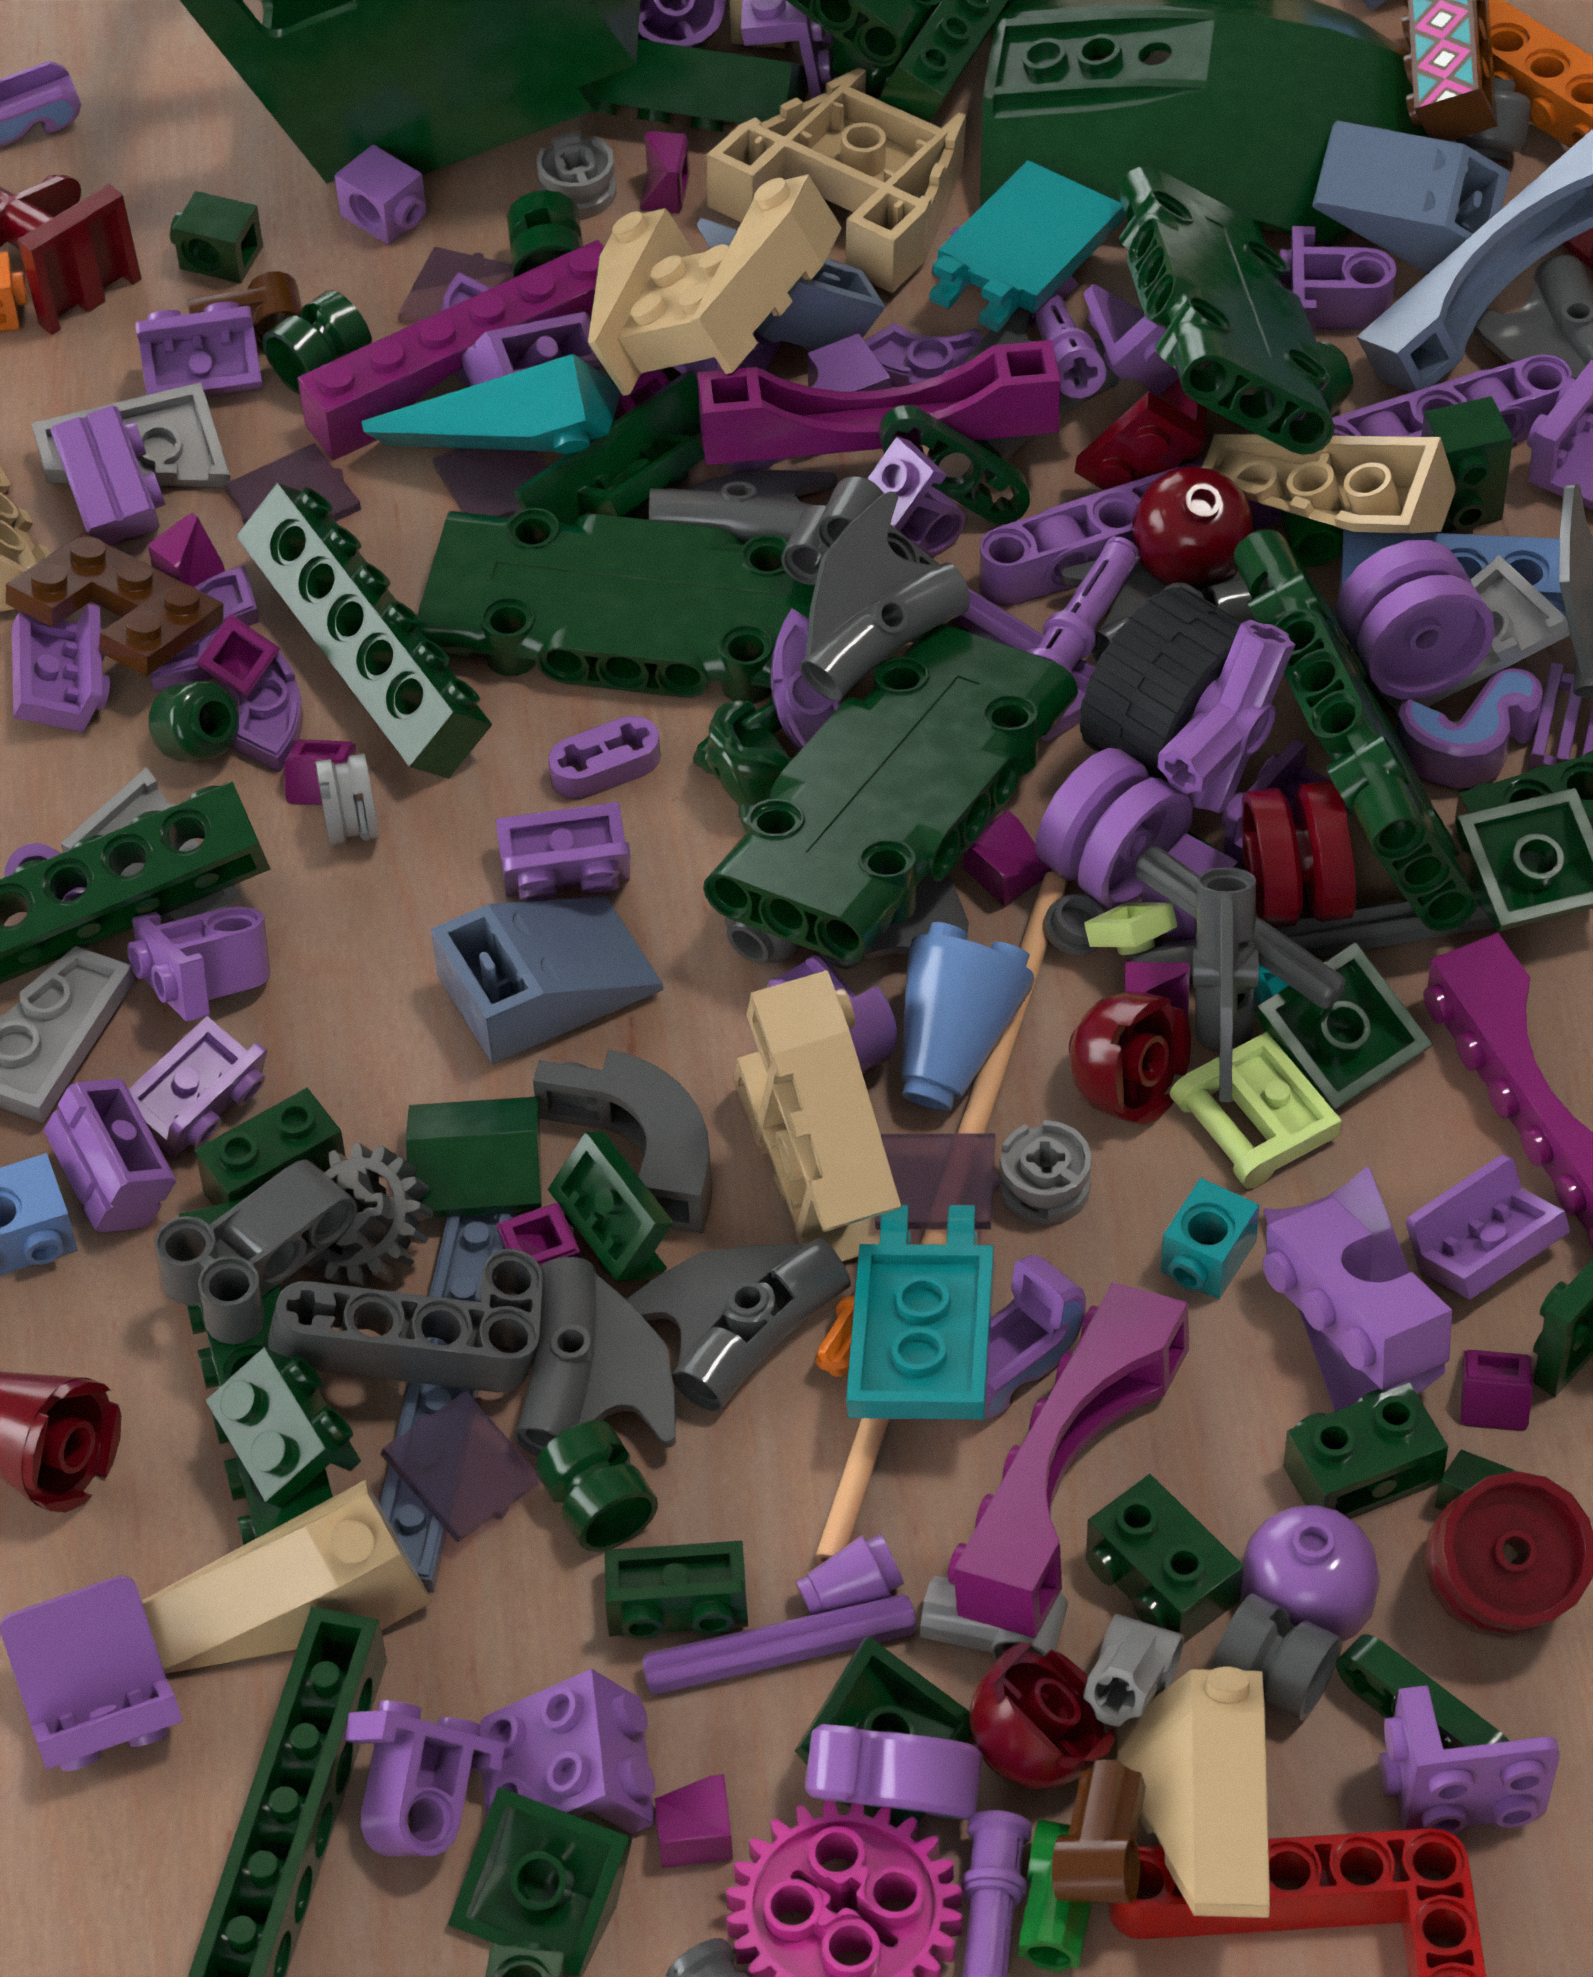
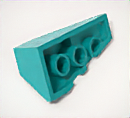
M571 354L361 422L364 433L387 446L556 451L567 454L582 451L590 446V440L609 435L620 398V391L612 379L576 355Z

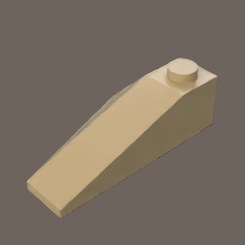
M1215 434L1202 468L1214 469L1232 479L1248 500L1352 532H1441L1456 491V485L1441 437L1333 436L1330 443L1322 450L1314 454L1300 455L1260 435Z
M1218 1667L1213 1670L1190 1669L1154 1697L1141 1717H1132L1126 1720L1121 1727H1117V1761H1121L1124 1766L1131 1770L1142 1773L1146 1791L1140 1821L1148 1834L1155 1833L1165 1851V1865L1193 1915L1269 1918L1266 1744L1262 1671H1243L1234 1667Z

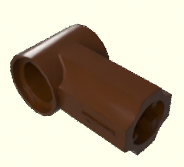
M280 271L260 274L251 281L248 290L187 300L190 314L204 312L206 306L217 302L229 301L236 302L239 307L250 306L255 338L262 344L266 332L289 316H299V312L302 309L298 285L295 279L289 274Z
M1095 1760L1094 1766L1081 1771L1069 1835H1059L1053 1850L1052 1883L1054 1894L1058 1901L1133 1904L1136 1900L1140 1881V1856L1136 1838L1146 1785L1141 1772L1131 1770L1124 1766L1121 1761Z

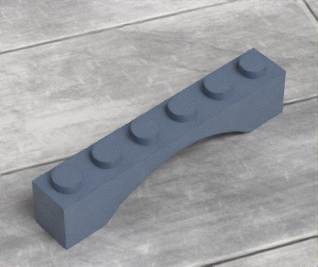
M1593 129L1357 336L1380 381L1410 393L1436 384L1462 360L1467 341L1478 320L1492 301L1520 273L1564 242L1593 228Z

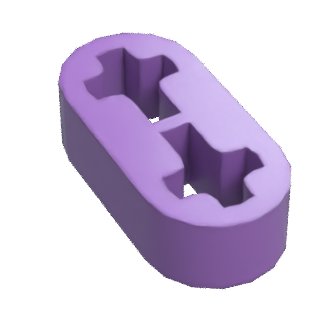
M628 716L558 742L550 750L548 757L552 787L558 794L567 798L580 799L645 776L653 771L660 761L661 750L658 729L648 719ZM633 743L637 749H641L633 751L629 745L625 744ZM577 764L581 770H585L577 772L574 767L569 765Z

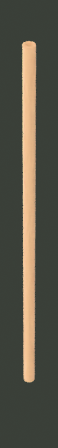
M1054 871L1047 872L1044 875L1020 946L1021 949L1030 955L1026 967L1033 972L1035 978L1032 989L977 1074L920 1243L922 1245H946L948 1205L962 1204L1049 942L1043 929V920L1049 907L1064 897L1068 885V880H1065ZM861 1418L815 1555V1561L819 1565L849 1544L890 1419Z

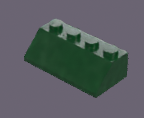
M638 39L636 66L595 81L594 111L591 112L616 116L618 105L638 108L637 119L669 124L671 113L692 116L690 123L692 128L723 132L724 122L742 124L755 117L759 121L764 122L779 115L780 105L796 97L804 103L809 86L805 67L796 63Z

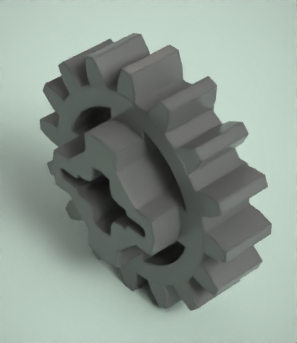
M355 1143L351 1150L350 1159L333 1150L329 1152L331 1168L326 1172H322L355 1200L357 1214L348 1230L335 1241V1245L343 1249L342 1255L338 1254L330 1245L307 1262L306 1265L321 1275L325 1274L326 1279L337 1285L345 1286L349 1281L360 1288L369 1289L372 1273L389 1283L393 1280V1269L391 1266L397 1260L407 1266H411L414 1263L412 1255L407 1250L411 1242L426 1244L428 1237L418 1230L417 1226L418 1221H424L433 1217V1210L417 1200L424 1197L430 1191L429 1187L414 1176L417 1170L414 1165L402 1157L397 1158L396 1154L383 1146L378 1145L374 1151H371L362 1144ZM379 1177L387 1180L395 1197L386 1196V1187L379 1183Z

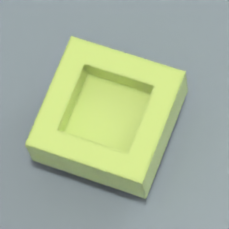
M1126 902L1084 922L1090 947H1116L1120 955H1131L1147 951L1155 946L1154 938L1178 927L1173 904L1161 902Z

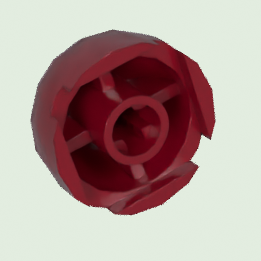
M1189 466L1168 471L1148 487L1133 515L1132 534L1135 545L1140 552L1138 555L1141 558L1140 563L1152 577L1167 585L1179 582L1194 586L1208 584V587L1225 582L1238 571L1233 558L1234 552L1240 541L1249 534H1252L1253 514L1246 495L1232 479L1216 470Z
M1127 991L1100 999L1082 1017L1070 1037V1065L1076 1088L1093 1108L1118 1119L1144 1125L1158 1120L1172 1106L1174 1101L1170 1094H1165V1092L1172 1085L1175 1074L1184 1076L1187 1073L1191 1051V1033L1188 1017L1183 1009L1170 1005V1002L1173 1000L1145 992Z
M1022 1642L1007 1649L988 1668L979 1681L969 1710L971 1731L980 1752L983 1754L985 1763L997 1774L1028 1789L1049 1790L1061 1788L1078 1779L1081 1771L1094 1766L1095 1760H1102L1109 1754L1115 1739L1114 1727L1105 1734L1103 1722L1096 1719L1095 1710L1083 1698L1088 1675L1065 1655L1053 1649L1043 1657L1033 1652H1026L1033 1643Z

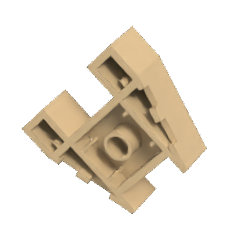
M857 68L828 82L826 92L803 103L796 97L780 105V114L767 121L761 122L755 117L738 125L707 154V207L742 223L754 199L755 192L765 182L774 178L786 180L809 174L824 199L854 212L846 219V264L863 270L871 284L893 293L924 263L963 170L966 115L958 112L944 127L935 126L866 95V70Z
M809 174L786 180L774 178L765 182L755 192L754 199L730 246L721 244L702 253H694L666 208L643 214L638 211L631 212L614 224L612 234L600 254L588 344L623 396L631 393L641 373L714 357L725 374L733 373L758 344L753 336L754 331L770 313L773 316H781L793 302L787 292L800 277H803L804 280H812L824 265L842 228Z
M828 970L751 992L746 1015L759 1051L737 1058L733 1080L761 1155L770 1154L776 1171V1175H772L773 1184L780 1200H786L795 1225V1236L798 1243L808 1244L815 1238L820 1237L833 1248L842 1263L858 1259L859 1244L880 1243V1226L876 1216L899 1210L901 1204L849 1028L855 1027L853 1007L844 988L835 990Z

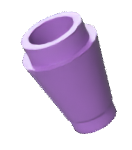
M881 1534L865 1540L863 1535L859 1536L835 1555L807 1574L808 1576L795 1581L810 1615L891 1597L889 1591L904 1585L898 1567Z

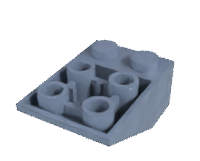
M1336 121L1332 126L1312 207L1428 274L1502 209L1510 171L1465 144Z
M700 218L696 224L709 245L708 250L721 244L730 246L738 230L737 228ZM827 258L822 268L812 280H804L803 277H800L787 292L793 302L781 316H773L770 313L756 329V332L771 342L777 343L782 340L803 346L811 352L857 333L863 338L885 309V305L863 270Z
M607 897L487 904L431 928L437 975L491 1064L664 990L663 983Z

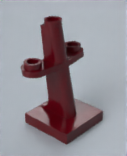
M50 175L40 184L17 194H13L0 187V247L8 242L21 251L38 324L51 335L61 330L58 317L71 308L79 305L86 312H90L106 302L103 289L118 279L124 277L132 285L142 280L122 193L110 184L80 202L81 186L77 180L67 175Z

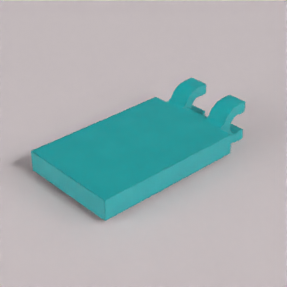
M1028 160L938 249L937 261L933 264L932 274L940 277V280L931 289L929 300L949 309L958 300L963 290L971 283L982 289V298L990 301L979 314L978 323L998 333L1018 307L1035 313L1123 221L1124 210L1122 204Z
M901 1205L899 1210L881 1215L879 1244H859L846 1395L848 1418L985 1420L995 1262L993 1245H977L975 1205H948L946 1245L911 1244V1231H908L909 1205Z

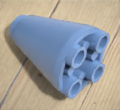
M932 922L928 934H919L912 938L908 950L901 1079L905 1082L902 1096L919 1106L936 1111L949 1112L952 1109L954 1100L963 1097L1029 995L1035 978L1033 972L1026 967L1030 955L1020 947L1004 942H994L992 947L989 948L982 944L968 941V933L957 926L943 922Z

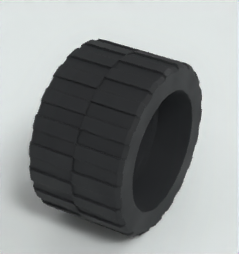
M1172 587L1146 600V603L1137 608L1114 634L1106 650L1100 656L1093 674L1090 676L1084 699H1082L1081 719H1079L1080 732L1085 744L1096 752L1106 748L1121 749L1143 764L1150 774V778H1162L1168 782L1163 772L1157 768L1159 752L1193 719V714L1200 697L1206 688L1220 677L1242 622L1185 587Z

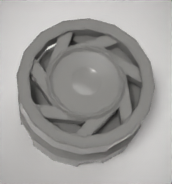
M567 133L552 138V146L547 150L541 147L536 157L538 178L540 180L539 191L551 190L561 192L571 198L578 207L579 219L598 215L612 205L616 196V183L613 176L615 172L613 151L606 141L597 136H594L592 141L581 139V133Z
M365 754L350 755L347 762L334 764L331 759L315 761L330 847L346 844L347 837L358 835L364 841L378 839V826ZM357 794L362 795V801L357 802Z
M1043 1120V1126L1028 1128L1025 1123L1012 1131L1002 1144L999 1190L1006 1207L1015 1216L1029 1223L1041 1225L1066 1222L1079 1214L1089 1200L1091 1188L1092 1154L1086 1139L1076 1129L1062 1122ZM1022 1202L1028 1204L1034 1211L1021 1206Z

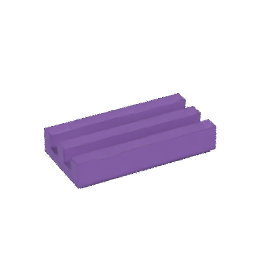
M1551 662L1530 768L1542 765L1551 766L1571 760L1569 758L1582 697L1576 696L1573 693L1574 674L1563 673V664ZM1559 689L1570 691L1558 752L1557 756L1545 755ZM1593 706L1583 755L1593 750Z

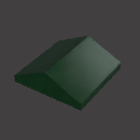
M1576 788L1457 816L1455 823L1470 888L1498 931L1593 909V829Z
M1356 942L1324 962L1346 980L1343 995L1330 1008L1324 1009L1319 1007L1289 985L1258 1005L1254 1010L1264 1032L1270 1034L1334 1111L1433 1045Z
M538 1096L409 1105L406 1130L407 1161L417 1168L414 1176L429 1187L430 1191L417 1201L433 1210V1217L431 1218L529 1212L542 1208L540 1103Z
M867 1636L858 1646L794 1751L808 1765L812 1730L821 1724L855 1727L868 1731L920 1735L967 1743L972 1735L969 1710L871 1637ZM840 1802V1803L845 1804V1805H847V1806H849V1807H851V1805H852L851 1803H843V1802ZM864 1805V1814L874 1818L882 1807ZM891 1808V1825L897 1828L907 1819L914 1817L917 1819L918 1826L925 1813Z
M498 1787L447 1925L497 1945L512 1946L514 1943L521 1941H531L546 1945L554 1952L564 1953L567 1972L583 1976L617 1907L633 1837Z

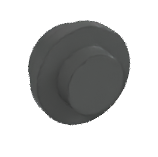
M1081 894L1067 895L1049 907L1043 920V929L1050 943L1060 951L1070 955H1087L1096 951L1099 947L1089 946L1084 922L1104 912L1100 905L1088 896Z

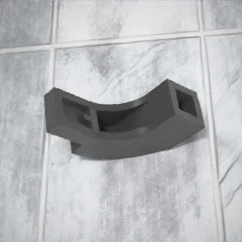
M609 1049L602 1070L588 1068L575 1062L561 1064L539 1060L533 1079L535 1096L539 1097L540 1119L609 1130L631 1141L644 1156L639 1178L674 1222L671 1228L703 1233L712 1199L708 1132L698 1106L682 1085L654 1064L641 1058Z

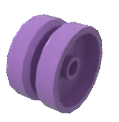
M1406 540L1379 550L1357 566L1343 583L1336 602L1337 623L1350 645L1358 653L1359 660L1370 679L1382 693L1398 699H1423L1449 690L1473 673L1487 656L1495 636L1494 616L1481 595L1472 585L1471 579L1447 546L1431 540Z
M1106 748L1090 756L1076 768L1056 792L1043 815L1036 836V855L1045 866L1065 880L1078 881L1083 892L1107 910H1111L1126 902H1138L1142 898L1143 881L1135 875L1138 858L1151 846H1158L1168 853L1185 833L1188 834L1192 823L1193 804L1187 795L1169 786L1166 780L1150 778V774L1145 766L1121 749Z

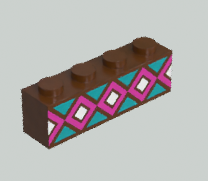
M1403 0L1409 15L1402 16V28L1405 39L1411 48V53L1404 55V66L1409 82L1413 87V93L1406 95V103L1413 125L1415 127L1423 126L1429 138L1444 141L1456 140L1498 127L1489 1Z

